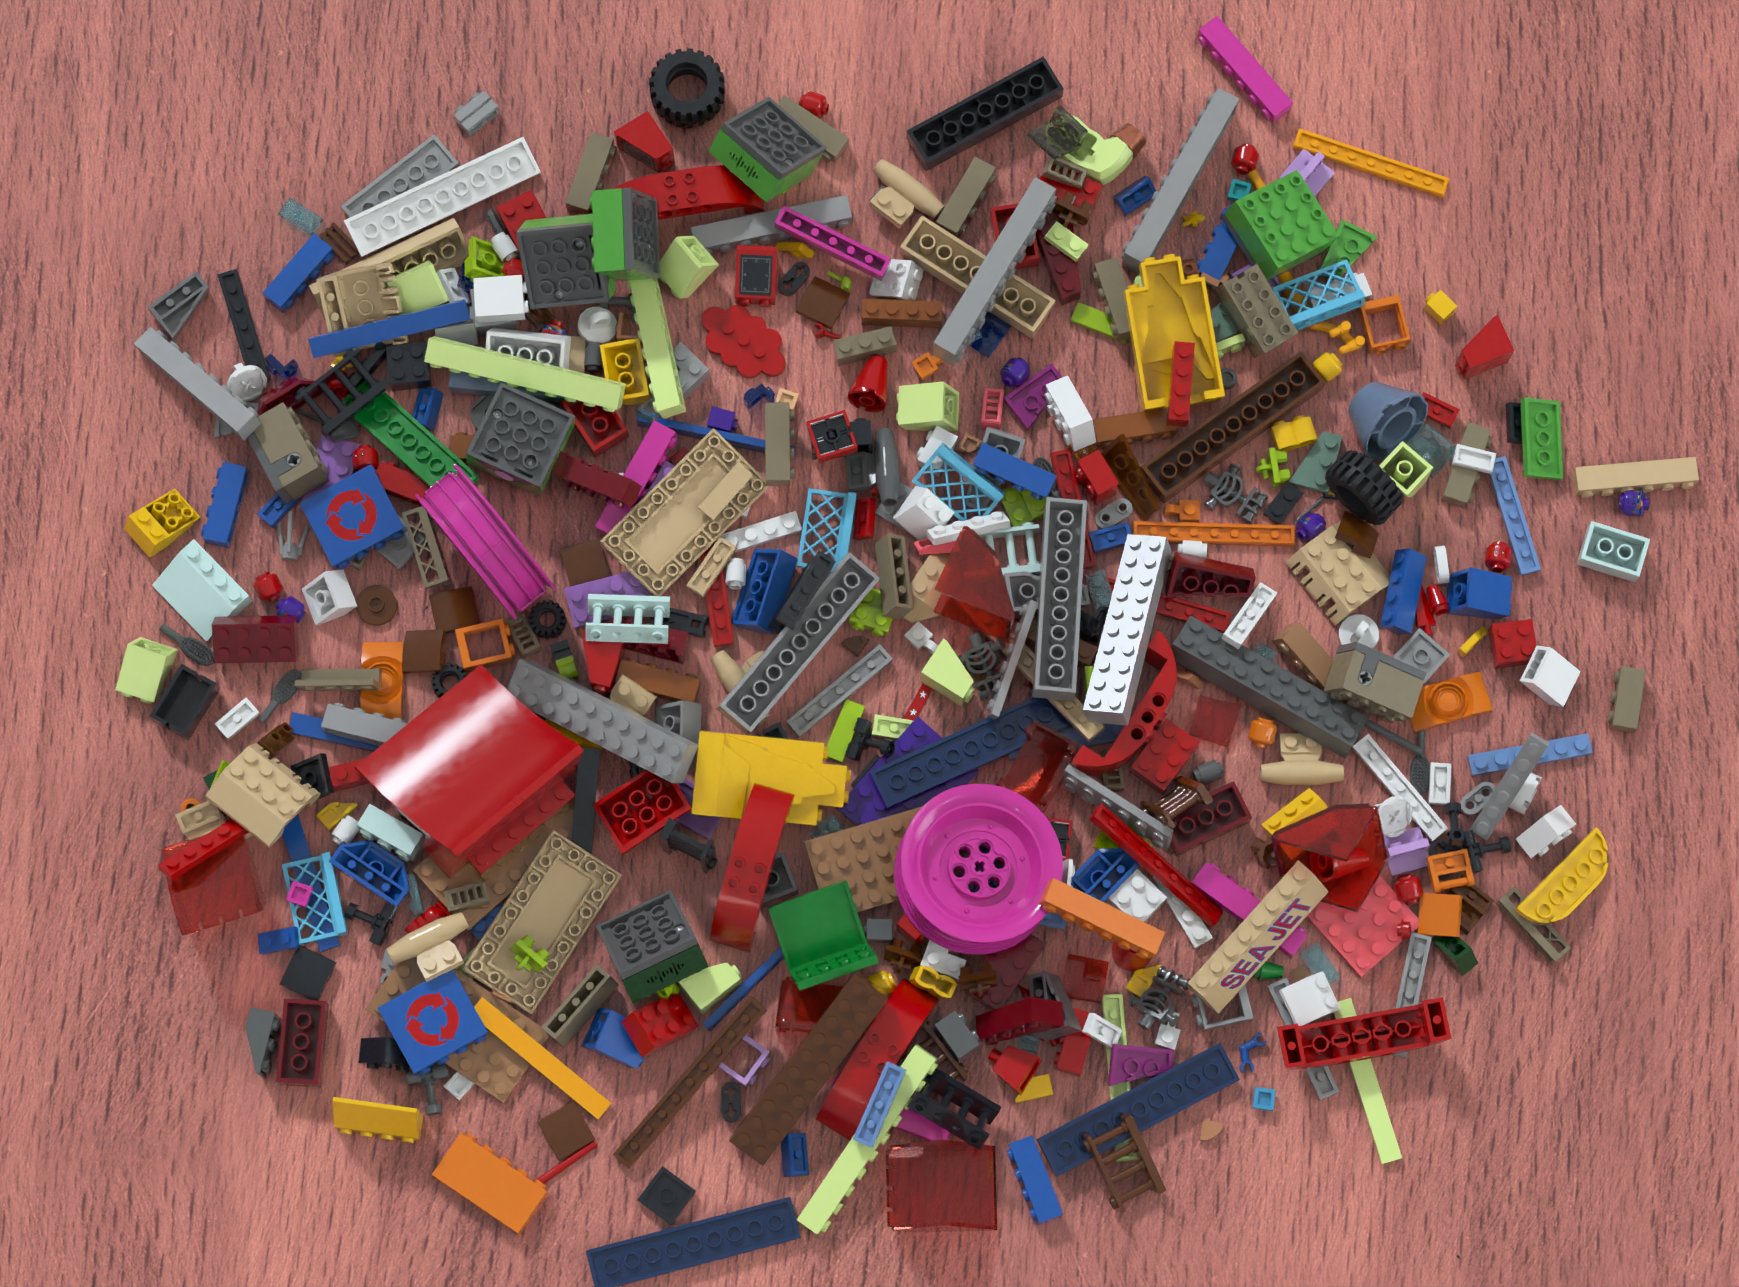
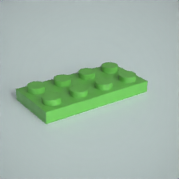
M1524 397L1520 399L1524 477L1560 481L1563 479L1560 401Z

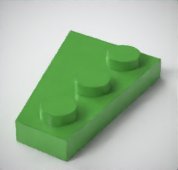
M1341 220L1336 230L1340 237L1328 248L1319 270L1346 259L1351 266L1377 236ZM1345 267L1337 269L1334 275L1341 277L1346 271Z

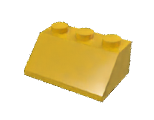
M639 338L600 345L605 379L626 384L622 402L624 405L651 402Z
M1308 788L1261 825L1267 838L1272 839L1276 847L1293 861L1340 825V823L1324 801L1313 790Z

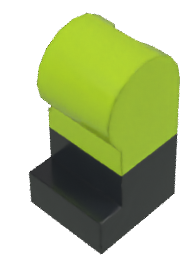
M567 639L551 644L550 648L560 674L568 679L579 677Z

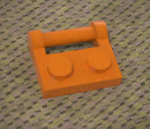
M1467 849L1426 857L1431 888L1434 894L1440 893L1441 890L1465 885L1467 887L1474 886L1475 882ZM1464 871L1465 877L1439 882L1438 876Z

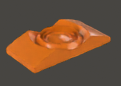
M363 642L361 669L379 668L382 670L381 690L361 691L360 709L365 710V713L372 715L373 713H380L385 715V718L392 720L393 718L402 719V657L404 642Z
M1481 673L1461 675L1447 681L1423 686L1413 717L1410 719L1414 733L1491 712L1493 709Z

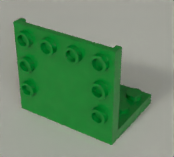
M847 880L767 907L789 975L799 991L879 963L877 955L866 941Z

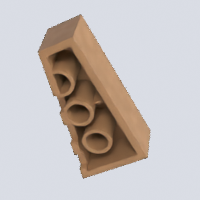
M1300 622L1289 624L1271 641L1302 671L1310 683L1324 691L1333 660Z

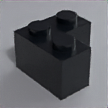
M361 1038L358 1063L365 1064L367 1069L378 1070L379 1068L392 1069V1067H396V1071L408 1072V1069H411L394 1038Z

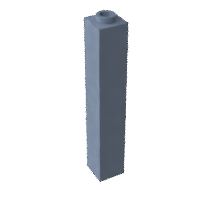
M450 372L448 388L451 393L494 396L500 383L507 384V382L499 381V383L488 381L487 377L480 376V378L468 376L467 372ZM523 386L515 388L539 400L554 403L564 401L563 396L549 397L543 391L529 392Z

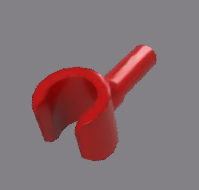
M816 323L814 326L821 329V331L818 333L812 331L816 338L826 336L840 339L841 337L824 330L820 323Z

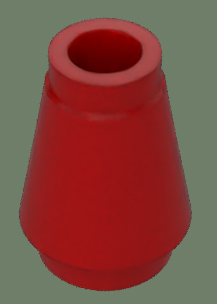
M1438 584L1428 586L1426 590L1430 611L1435 616L1447 613L1450 604L1438 587Z

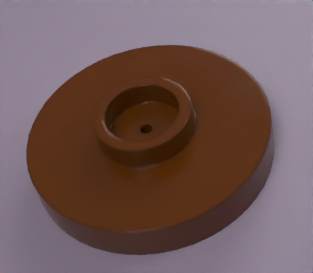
M369 586L359 594L356 600V610L359 617L369 625H384L395 616L397 611L396 598L392 591L385 586Z

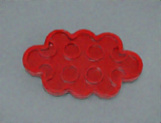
M742 305L731 306L727 311L714 306L704 311L702 324L708 331L705 340L706 347L711 353L721 355L724 365L737 367L741 376L750 379L757 377L761 372L769 377H776L783 373L786 361L779 352L782 346L781 335L774 329H768L763 318L750 316L749 310Z

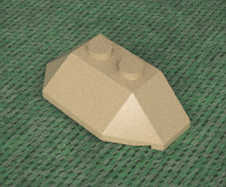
M940 553L928 556L910 584L913 610L903 617L905 620L913 624L942 614L962 583L956 557L953 554Z

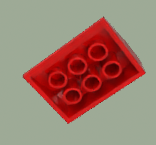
M644 770L593 804L623 855L662 830L669 818L677 820L692 810L679 783H671L648 770Z

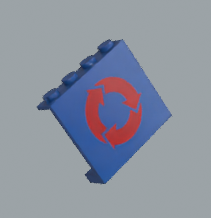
M372 465L300 502L332 567L342 570L347 568L353 560H361L369 555L368 552L384 548L387 542L392 539L395 541L402 538L404 533L408 531L403 526L378 478L377 470Z
M453 969L428 982L424 981L378 1007L380 1014L414 1075L419 1073L422 1076L431 1071L430 1067L437 1063L440 1066L450 1060V1055L454 1053L460 1055L468 1050V1045L472 1043L477 1045L487 1039L485 1036L488 1035V1031Z

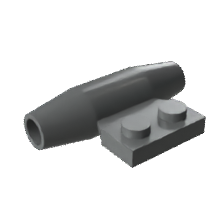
M882 428L876 432L874 454L862 451L845 455L849 492L865 491L877 484L882 504L884 506H894L898 503L900 488L898 450L892 430Z

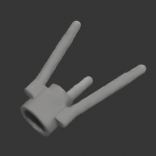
M290 510L288 512L287 542L285 544L281 522L277 524L280 545L279 555H282L281 559L296 561L298 556H302V549L309 527H305L297 547V543L291 542L292 511Z

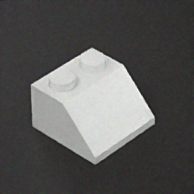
M915 486L893 519L914 538L921 540L928 538V529L938 525H946L954 512L928 488Z
M344 570L325 571L302 588L315 625H321L344 616L357 607Z
M1323 971L1279 990L1294 1024L1298 1023V1026L1321 1020L1341 1009Z

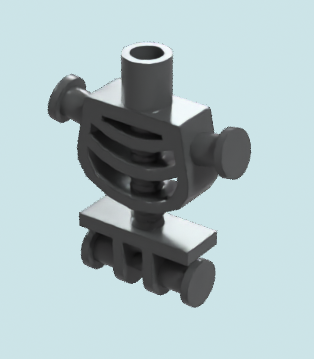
M1231 463L1229 466L1230 471H1224L1220 478L1209 472L1203 482L1213 489L1209 495L1211 499L1208 502L1205 501L1204 505L1210 511H1214V507L1217 504L1222 508H1228L1238 501L1242 505L1237 511L1236 517L1239 518L1245 510L1247 513L1241 519L1247 524H1252L1253 517L1259 514L1257 508H1263V502L1268 500V495L1259 491L1257 493L1258 497L1256 499L1253 498L1257 491V488L1253 487L1247 497L1243 496V480L1237 476L1238 471H1241V467ZM1229 479L1232 480L1231 488L1228 486ZM1236 483L1239 486V492L1234 490ZM1229 497H1232V498H1233V499L1230 500V501H1225V500H1227Z
M978 632L968 636L972 649L964 652V657L961 655L957 657L963 666L967 664V668L971 673H985L987 678L974 684L976 688L985 685L986 689L981 688L978 690L979 697L984 701L988 696L994 697L995 695L993 688L996 680H1000L1002 673L993 675L992 670L1001 662V654L998 650L1004 649L1006 645L1001 638H997L995 643L993 641L983 643ZM981 664L983 669H979L976 665Z
M1162 965L1157 971V976L1154 975L1152 979L1156 985L1163 989H1147L1143 992L1141 998L1132 994L1129 999V1006H1137L1139 1012L1143 1014L1138 1025L1145 1030H1149L1154 1021L1161 1024L1168 1021L1169 1025L1174 1027L1179 1021V1016L1172 1015L1175 1011V1005L1169 997V993L1172 992L1184 997L1183 989H1189L1187 988V983L1190 981L1189 978H1183V975L1180 973L1175 976L1174 970L1168 971ZM1165 1000L1169 1002L1168 1007L1163 1003Z

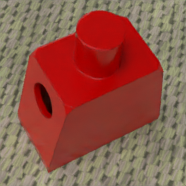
M1010 1045L1005 1048L1003 1053L994 1048L988 1056L989 1060L996 1063L993 1067L994 1073L1019 1095H1022L1042 1063L1037 1055Z

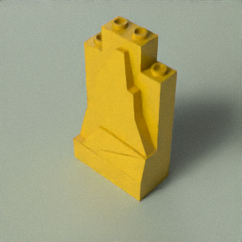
M1175 254L1164 255L1163 259L1155 260V257L1143 259V262L1139 264L1142 287L1139 284L1130 285L1123 292L1135 360L1134 370L1141 412L1168 407L1172 350L1175 341L1195 343L1190 405L1221 400L1225 397L1205 277H1199V274L1187 276V280H1185L1181 256L1175 257Z
M703 730L699 732L691 814L742 819L755 783L795 795L790 814L786 818L785 823L816 826L817 821L822 819V809H819V805L844 807V803H848L849 791H845L846 782L850 783L851 770H847V765L823 763V759L827 760L829 748L825 747L824 742Z

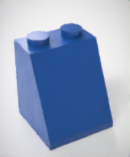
M1472 567L1449 574L1447 601L1450 605L1448 606L1449 611L1445 614L1496 620L1508 617L1511 610L1512 577Z
M598 1008L581 1047L635 1069H638L645 1057L642 1058L621 1023L626 1017L613 1010Z

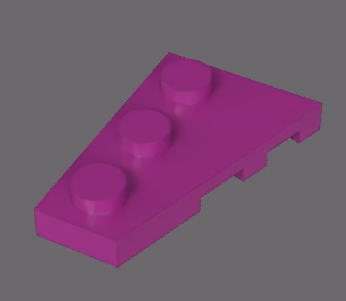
M1053 364L1047 366L1003 399L1027 431L1047 405L1044 395L1047 393L1046 384L1063 378Z
M1112 1044L1108 1086L1161 1074L1173 1067L1174 1050Z

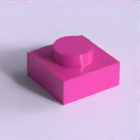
M293 881L286 901L306 908L314 888Z

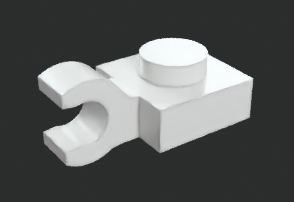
M919 621L904 635L915 648L920 650L924 647L932 655L938 647L936 643L930 640L933 634Z
M1174 1012L1172 1015L1179 1016V1013ZM1169 1022L1167 1025L1160 1024L1155 1045L1175 1050L1181 1030L1176 1029L1175 1026L1171 1027Z

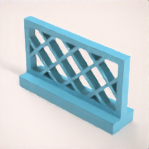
M1347 259L1272 287L1287 314L1289 305L1300 308L1297 314L1289 316L1297 331L1365 305V295L1360 289ZM1345 267L1347 271L1345 278L1334 275L1336 270ZM1324 275L1329 277L1327 284L1323 285L1316 282L1318 276ZM1332 279L1342 282L1339 290L1329 287ZM1300 283L1311 284L1307 292L1297 289ZM1345 284L1355 288V292L1350 294L1342 292ZM1313 286L1324 289L1321 297L1310 294ZM1286 289L1292 291L1289 299L1280 297L1279 291ZM1326 291L1337 294L1334 300L1323 299ZM1295 293L1305 296L1302 304L1292 301ZM1311 298L1318 301L1316 307L1310 308L1305 306L1307 299Z
M942 442L912 479V482L918 487H932V493L937 496L935 487L947 486L948 497H937L954 512L953 515L960 521L967 520V512L978 511V516H981V511H985L982 516L988 515L1005 495L1002 489L983 474L976 472V468L944 442ZM936 456L944 461L945 469L933 470L932 461ZM948 471H957L960 474V482H949ZM945 472L946 483L935 484L934 473ZM931 473L932 484L924 485L918 478L922 474ZM961 484L962 496L951 497L949 485ZM964 484H973L976 494L965 495ZM988 496L994 502L990 507L980 508L979 497ZM976 497L978 508L966 509L965 498ZM962 499L963 510L953 509L951 500Z
M808 489L797 561L798 568L806 567L807 563H802V557L810 551L815 557L816 554L812 549L820 543L827 549V552L824 554H830L836 561L831 571L849 552L857 493L849 492L846 494ZM812 494L821 495L825 501L815 507L811 502ZM834 498L844 499L843 506L837 510L830 503ZM828 504L833 513L824 519L818 510ZM816 512L822 521L812 526L808 518ZM836 515L840 520V525L832 529L827 521ZM824 523L830 532L821 538L815 529ZM813 531L819 540L809 546L805 537ZM833 534L837 539V544L830 549L824 540Z
M330 852L282 864L288 893L291 887L290 880L292 882H299L305 872L314 877L310 884L311 887L314 886L317 880L325 886L321 895L312 891V894L318 897V900L312 908L307 905L306 908L310 909V912L304 920L297 916V910L300 906L296 905L295 907V904L290 903L294 926L298 927L299 945L336 936L349 935L335 867L329 862L332 857ZM319 861L321 869L317 875L307 870L311 863ZM298 867L302 872L294 880L289 877L287 868ZM321 900L329 905L325 915L315 910ZM313 912L322 917L317 927L307 923ZM327 920L333 924L334 932L325 934L319 929L324 921ZM305 924L314 929L311 937L302 939L301 930Z

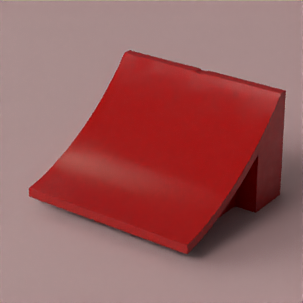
M479 665L355 766V769L396 810L426 835L422 848L450 879L466 865L467 861L482 875L575 797V794L565 782L575 774L584 750L579 744L558 732L533 713L482 665Z

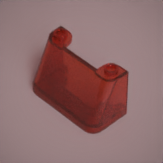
M1035 720L1033 724L1029 723L1024 732L1027 735L1026 740L1010 771L1004 779H999L996 786L1004 787L1022 795L1044 814L1064 777V770L1068 764H1071L1080 744Z
M786 977V980L781 981L775 1031L786 1033V1031H790V1028H792V1032L795 1033L796 1031L808 1033L843 986L817 984L799 991L791 977Z

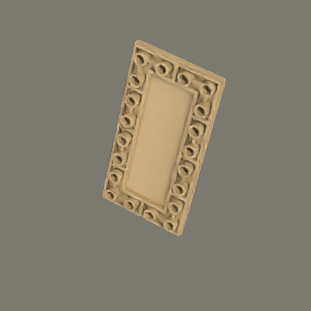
M713 428L600 543L653 596H661L770 486H766V480ZM739 461L753 476L712 521L698 506Z
M552 830L462 970L497 993L511 999L514 1004L532 1015L620 880L622 874L555 830ZM526 935L534 939L535 943L530 948L535 953L540 948H544L550 953L546 961L548 964L538 974L533 969L529 972L523 967L519 971L515 969L519 963L513 959L516 954L510 950V947L518 939L521 940Z

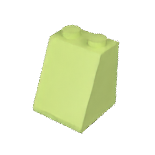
M679 236L674 239L659 262V279L669 285L672 294L677 298H689L719 264L695 236Z
M429 260L396 275L395 280L386 282V287L394 286L398 288V292L392 294H399L402 306L400 314L435 307L449 301L434 266Z
M944 381L899 386V393L897 394L899 405L896 414L899 426L905 430L934 431L936 426H939L946 431H958V391Z
M1403 441L1379 465L1383 471L1390 475V478L1395 481L1396 486L1400 488L1406 497H1413L1427 481L1433 469L1427 461Z
M142 637L128 643L115 690L120 691L126 697L135 696L141 698L140 701L151 704L156 702L162 695L178 649Z
M942 639L921 672V682L962 707L965 702L968 704L974 695V681L947 640Z
M727 962L707 967L677 982V984L703 1016L742 985V976L735 965L730 966Z

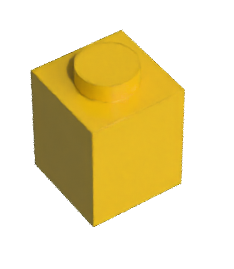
M1441 290L1436 294L1434 292L1431 293L1425 300L1427 303L1424 310L1440 325L1457 309V305Z

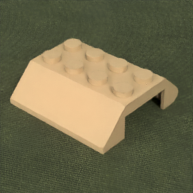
M378 263L337 271L316 279L328 333L403 314L399 313L402 312L399 294H392L398 292V288L385 286V282L395 280V275L390 274L394 272L392 263ZM406 335L382 342L399 345L408 343L409 338ZM376 343L370 344V345H366V346L357 347V348H359V349H365V348L375 347V344H376ZM349 350L333 353L334 358L343 356Z
M1340 522L1330 526L1300 548L1285 562L1290 570L1300 563L1293 571L1295 576L1300 574L1305 568L1310 571L1300 582L1302 585H1305L1313 579L1305 589L1315 601L1322 598L1317 603L1320 607L1325 606L1331 599L1333 600L1335 605L1329 608L1325 614L1329 617L1338 611L1330 618L1335 626L1343 622L1350 613L1377 593L1381 594L1388 589L1390 574L1374 554L1369 559L1351 552L1353 545L1335 538Z
M255 743L249 745L221 772L205 798L270 848L283 835L284 827L306 805L310 807L319 798L321 793L315 788H311V785L308 783L301 785V777L295 776L296 773L283 763H279L277 758L269 760L270 753L267 750L263 751L264 748Z

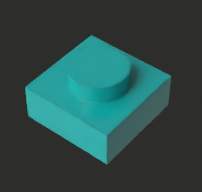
M1232 179L1227 200L1236 201L1248 195L1252 184Z

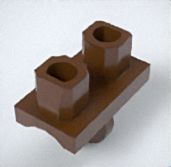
M1066 192L1062 198H1059L1055 209L1061 212L1059 218L1065 220L1063 226L1067 228L1069 223L1077 226L1078 222L1087 225L1091 216L1092 204L1083 201L1079 208L1072 205L1076 197L1069 192Z
M284 722L261 738L258 744L270 753V757H273L293 742L295 737L291 734L294 729Z
M1256 837L1250 847L1251 850L1255 851L1254 856L1260 860L1262 866L1266 869H1269L1270 865L1279 867L1285 861L1283 851L1277 849L1274 841L1270 838L1263 841Z
M893 938L890 945L887 944L884 960L891 961L890 965L898 967L897 974H900L902 969L910 971L911 968L920 966L922 962V946L913 944L910 951L902 949L904 943L902 940Z
M989 962L980 964V972L973 974L971 967H961L960 976H958L960 992L969 990L970 994L978 992L979 998L984 997L983 991L991 990L990 986L997 985L996 970L992 969Z

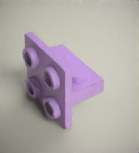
M1303 149L1280 178L1298 170L1315 197L1334 175V171L1323 164L1325 156L1318 151L1313 156Z
M1419 826L1406 829L1403 834L1397 837L1381 836L1380 840L1392 876L1427 867L1426 857L1429 856L1427 849L1430 845L1427 838L1423 839Z

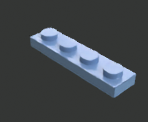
M886 1062L853 1140L873 1148L907 1071L906 1069L891 1062Z

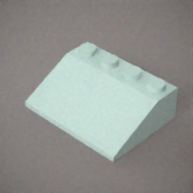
M194 539L176 555L152 585L207 643L212 639V622L215 617L237 616L252 602L250 596Z

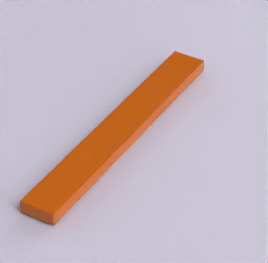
M1133 521V535L1167 537L1169 543L1182 544V540H1192L1216 545L1295 546V525Z

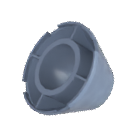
M1380 382L1369 383L1360 389L1353 397L1348 412L1365 454L1374 461H1382L1402 441L1404 443L1407 440L1411 442L1423 426L1428 413V404L1425 402V398L1419 393Z

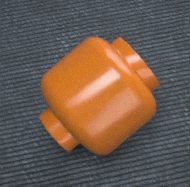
M1258 717L1257 720L1251 722L1248 738L1254 741V746L1265 748L1266 745L1274 743L1277 726L1273 724V720Z

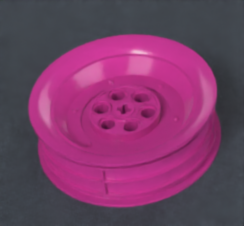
M454 463L453 467L456 470V474L449 471L447 475L424 491L425 499L421 498L418 494L414 496L458 552L483 580L492 594L516 621L518 618L515 616L514 610L522 612L527 606L534 603L537 598L546 593L545 585L553 591L556 588L499 514L465 473Z
M990 784L961 785L946 790L928 801L912 819L898 847L894 865V882L899 902L916 929L943 948L972 955H984L1003 951L1015 946L1028 937L1047 914L1043 906L1038 904L1047 882L1052 878L1062 881L1063 858L1060 843L1046 816L1022 795L1004 787ZM979 847H986L988 849V853H981L979 851ZM959 851H966L969 857L962 858L959 855ZM994 861H999V862H1001L1002 865H1003V868H1002V869L996 868V867L994 866L993 862H994ZM979 866L982 868V870H979V872L975 871V867L977 868ZM953 870H960L963 873V877H956ZM988 881H995L998 887L991 888L988 885ZM968 885L976 886L978 891L975 893L971 892L968 889Z

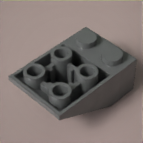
M250 1007L245 1026L256 1073L261 1078L266 1079V1075L270 1074L272 1069L270 1059L277 1049L275 1039L277 1033L280 1034L282 1021H280L281 1018L275 1012Z

